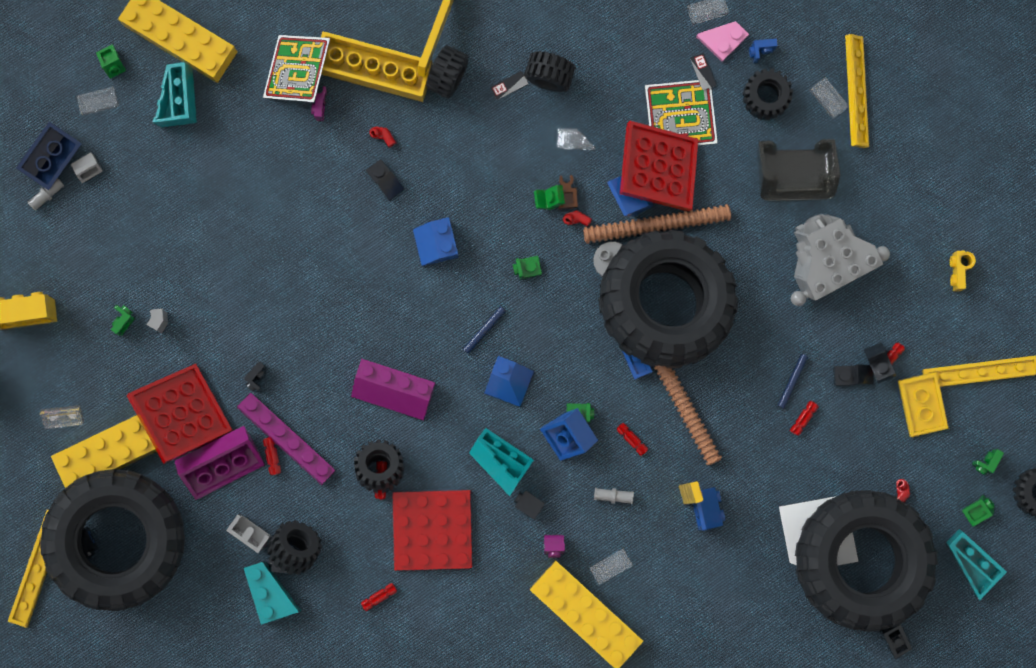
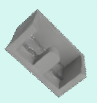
M239 514L226 530L257 553L263 551L272 539L270 534Z

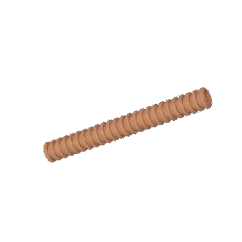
M726 204L724 207L720 205L719 208L716 206L713 209L708 207L707 210L702 208L700 211L696 209L694 212L691 210L688 213L684 211V213L678 212V214L654 216V218H643V220L638 218L637 221L632 219L631 222L626 220L625 223L620 221L619 224L614 222L613 225L608 223L607 226L602 224L600 227L599 225H596L594 228L590 226L588 229L584 227L583 232L585 242L589 244L590 241L595 243L597 240L601 242V240L607 241L609 238L613 240V238L631 237V235H642V233L653 231L660 232L662 230L665 232L666 229L672 230V228L677 230L678 227L683 229L684 226L689 228L690 225L695 227L696 224L701 226V224L707 225V223L713 224V222L730 221L731 211L728 204Z
M655 365L654 369L658 371L657 375L661 376L660 380H663V386L666 385V391H669L668 395L672 396L671 400L675 402L674 406L678 407L677 411L681 413L680 417L684 418L683 422H686V428L690 429L688 432L692 433V439L696 440L694 443L698 444L697 448L701 450L700 454L704 455L703 459L707 461L706 465H711L721 460L722 456H719V450L715 449L716 445H713V439L710 440V434H707L708 430L704 429L703 426L705 425L701 423L702 419L698 418L699 414L695 412L696 408L692 407L693 403L689 401L690 397L686 396L687 392H684V386L681 387V381H678L679 377L675 376V370Z

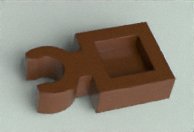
M570 175L568 183L563 182V176L559 177V183L563 185L565 204L559 206V209L578 208L577 188H571L574 181L572 175Z

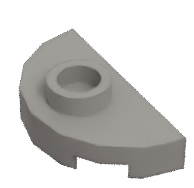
M607 242L596 250L593 257L594 267L601 277L622 244Z

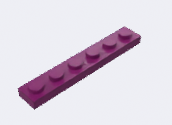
M252 393L237 406L248 419L268 437H271L284 452L320 485H323L333 475L335 469Z

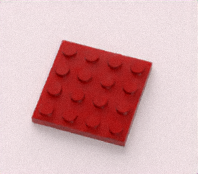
M629 121L626 126L620 194L688 212L691 211L693 207L698 139Z
M196 364L127 394L128 400L163 464L232 431Z
M470 490L393 492L394 570L472 568Z

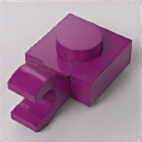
M324 86L322 93H316L315 103H312L311 114L314 115L316 121H324L325 96L327 94V89Z

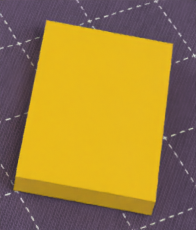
M937 372L898 380L910 437L949 429Z

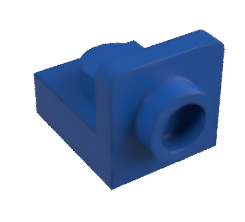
M777 38L755 40L752 47H749L750 58H753V63H758L760 59L759 52L761 54H770L777 48Z

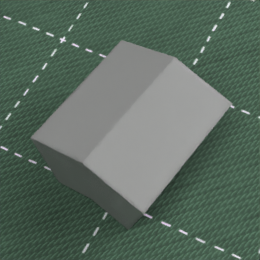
M89 153L71 163L81 183L102 172L101 166L93 153Z
M164 309L150 310L151 318L147 325L162 333L168 324L167 311Z

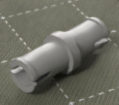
M57 178L49 190L41 187L39 189L40 192L27 201L28 204L36 211L47 200L50 201L52 196L64 187V184Z
M595 488L594 500L611 501L612 504H615V502L633 504L634 492L618 491L616 488L612 490Z

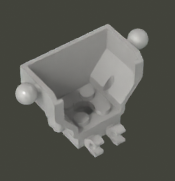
M823 214L809 218L804 225L801 224L795 227L796 232L794 234L799 243L796 244L798 261L794 278L801 291H796L791 295V302L795 306H802L807 298L816 301L883 265V261L890 257L889 249L884 246L876 249L875 245L857 238L851 225H846L841 218Z

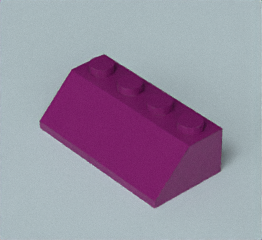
M361 358L351 397L424 421L436 383Z
M245 426L175 460L178 475L195 500L265 465Z

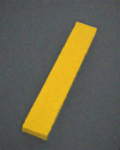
M454 0L442 1L418 64V76L425 78Z
M848 34L845 35L851 146L867 148L869 147L863 36Z
M1036 356L923 369L922 373L924 375L937 372L940 387L1036 375Z
M697 481L679 485L684 504L698 503L704 500Z
M42 525L8 622L23 627H28L47 574L40 549Z

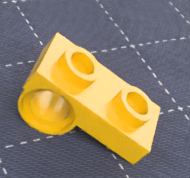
M956 251L950 257V267H953L950 284L953 286V291L966 289L965 271L972 268L976 262L975 256L970 252ZM961 257L968 260V266H964L961 263Z

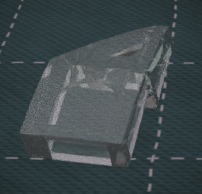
M558 129L557 148L595 150V146L578 129Z

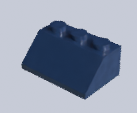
M48 122L16 169L49 190L82 143L51 122Z

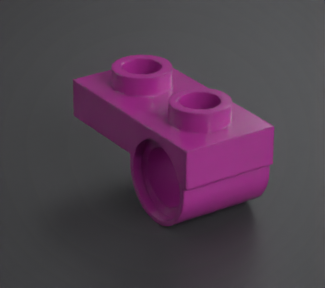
M544 535V554H548V558H560V554H564L565 551L564 535Z

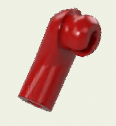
M379 126L370 129V136L384 140L388 148L396 144L389 129Z
M577 210L569 212L563 217V222L567 225L580 222L588 227L592 221V218Z
M899 479L896 482L897 498L905 502L910 497L909 484L906 480Z

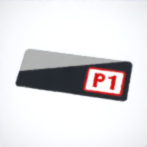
M701 53L691 57L690 59L702 90L716 86L705 54Z
M520 71L491 86L490 89L496 100L527 85L528 82L523 72Z

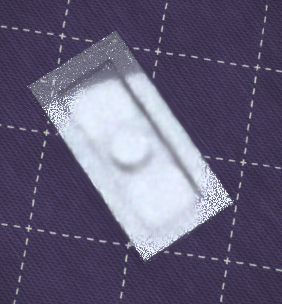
M704 0L687 6L692 25L728 15L729 13L725 0Z
M826 77L810 89V92L832 119L849 107Z
M114 87L77 95L81 115L119 107Z
M80 405L41 409L40 415L45 429L84 424Z
M621 549L589 568L600 585L633 565L624 549Z

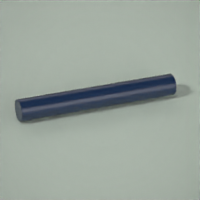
M501 306L463 348L467 354L472 351L506 312Z
M800 355L777 405L778 407L785 408L808 356Z

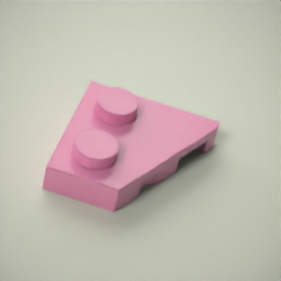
M735 21L701 32L696 38L723 62L749 34Z

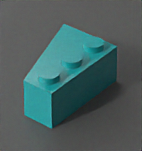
M185 62L167 64L161 86L160 100L157 102L156 117L153 118L152 123L161 128L197 123L193 68Z
M487 428L483 430L469 452L509 496L534 461Z
M958 529L946 542L979 600L1007 573L962 530Z
M266 561L244 568L261 625L301 611L274 572H271V568H269Z

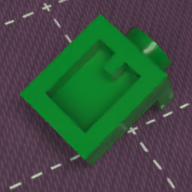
M113 44L96 52L102 69L110 79L126 71Z
M555 185L546 190L534 191L537 209L552 210L565 204L563 185Z
M538 256L524 259L517 258L516 264H513L514 274L519 275V280L542 275Z
M116 305L114 308L122 316L117 317L113 321V327L110 330L122 336L135 318L131 316L133 312L123 305L121 308Z
M567 403V412L578 408L587 424L590 423V419H594V408H590V403Z
M998 449L992 450V452L989 451L984 458L985 464L976 460L973 461L972 465L981 474L994 473L1004 452Z
M983 495L979 500L963 508L962 512L974 527L993 516L995 505L990 498H986Z

